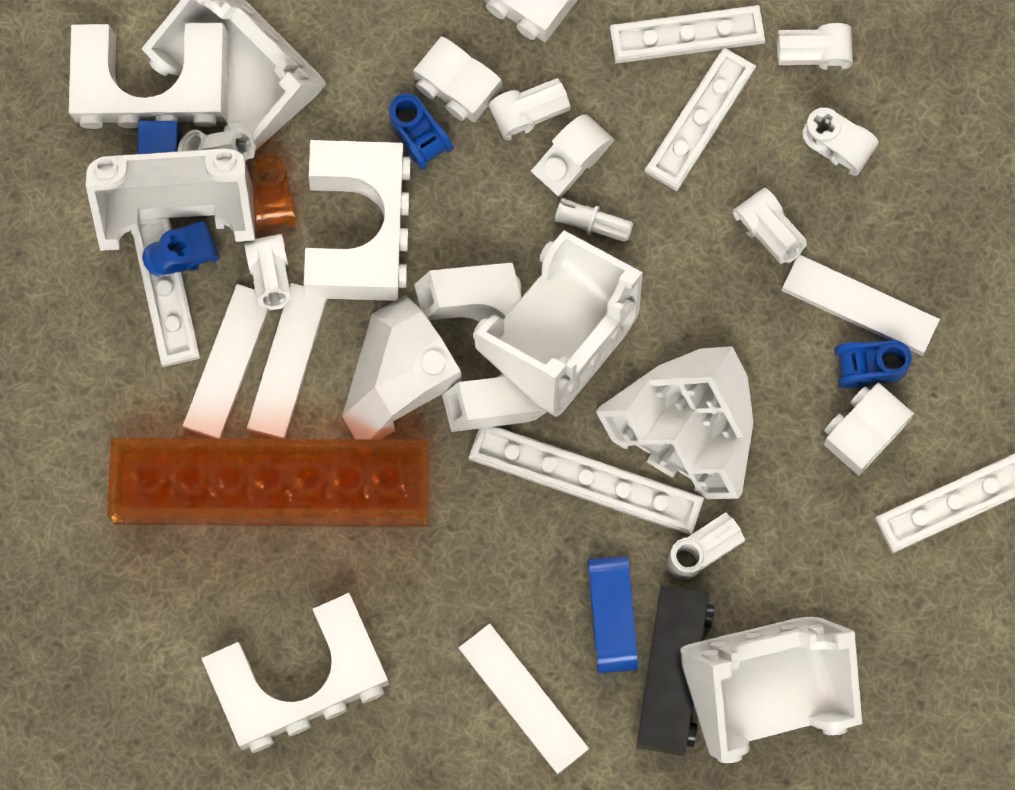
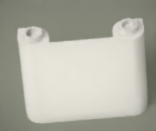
M180 0L142 47V50L150 58L149 64L154 70L164 76H167L168 73L180 76L184 64L185 23H223L229 34L227 125L224 131L245 128L252 133V140L256 150L309 104L326 86V82L320 74L246 0Z
M213 149L104 156L94 160L88 166L86 190L100 251L118 250L120 248V238L130 230L131 234H139L140 220L215 215L216 229H224V225L233 230L236 242L255 241L254 188L244 156L236 150Z
M563 231L554 242L549 241L545 245L540 255L542 275L504 319L497 315H492L488 319L483 318L473 333L476 349L535 404L555 417L559 416L568 407L623 340L637 319L640 310L643 272L566 231Z
M801 617L688 644L680 650L682 668L708 752L721 763H734L742 760V755L749 752V741L810 725L822 729L826 735H841L847 732V728L862 724L855 631L819 617Z

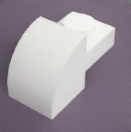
M583 114L570 122L552 140L554 144L531 172L557 196L561 197L586 168H590L603 155L615 139L592 118Z

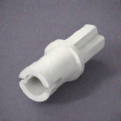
M565 198L561 199L555 215L556 222L585 230L589 236L592 235V232L622 242L628 241L633 228L631 221L600 212L599 206L592 208Z

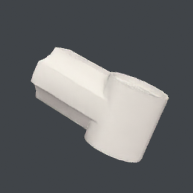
M829 23L820 26L818 30H778V65H819L824 70H827V66H842V69L850 68L853 65L851 26L844 23Z
M558 78L521 93L517 90L505 92L494 98L488 105L503 139L507 141L512 140L511 136L521 131L529 133L536 124L570 111L571 107L567 93Z
M245 128L209 135L194 129L183 136L178 145L177 152L233 149L240 152L246 162V160L254 158L256 146L252 140V133Z
M767 188L761 189L732 210L736 221L741 220L749 230L746 234L751 238L756 236L780 264L792 262L800 256L802 250L807 246L805 237L785 217L780 203Z
M282 233L257 238L255 241H244L250 274L254 277L255 293L259 306L269 308L270 310L284 308V305L292 300L286 271L289 264L286 258Z
M725 512L689 537L678 540L673 545L667 558L669 572L680 580L694 578L701 570L745 542L740 527ZM681 551L690 552L696 559V565L692 567L682 566L678 562L676 554Z

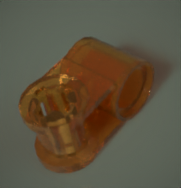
M274 154L260 156L252 166L255 195L254 210L258 232L265 231L266 227L289 224L291 228L297 227L293 195L290 191L289 176L283 160ZM268 169H276L280 172L279 178L271 183L262 181L261 176Z

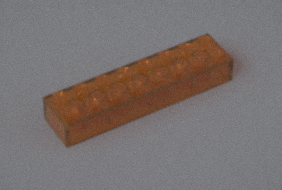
M111 438L107 516L114 525L429 527V440Z

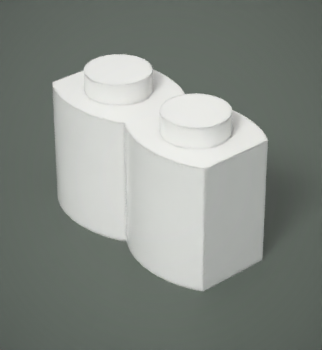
M442 36L413 70L415 80L418 81L416 83L417 89L430 99H434L437 95L447 103L445 108L448 112L461 121L468 118L475 123L486 110L489 103L503 89L501 78L493 71L471 58L460 47Z
M879 382L871 390L866 386L862 388L850 403L855 408L845 418L838 414L824 430L828 434L824 446L858 476L902 431L914 415L910 409Z

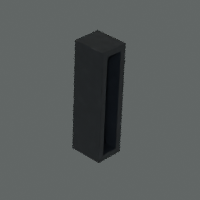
M661 586L636 745L638 749L684 756L687 746L694 747L697 723L690 722L694 704L682 668L680 650L685 645L702 641L704 628L711 629L715 605L707 604L709 593Z

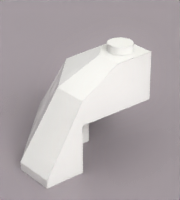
M406 295L399 298L398 301H394L372 313L342 415L361 450L395 432L393 421L445 393L456 383L462 382L461 371L443 340L423 311Z
M732 346L698 349L658 365L597 409L596 413L614 443L624 449H627L628 446L636 445L651 454L647 463L672 478L679 471L693 481L695 485L693 491L706 499H738L741 496L754 422L748 376Z

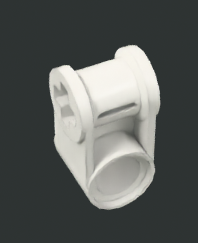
M830 108L814 110L809 115L803 129V139L810 148L830 159L836 166L838 163L850 169L849 174L855 176L859 175L879 144L878 139L867 129L855 125ZM821 124L828 127L823 134H819L816 131Z

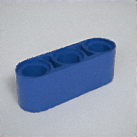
M628 556L588 559L591 608L594 619V641L598 664L597 672L609 673L638 670Z

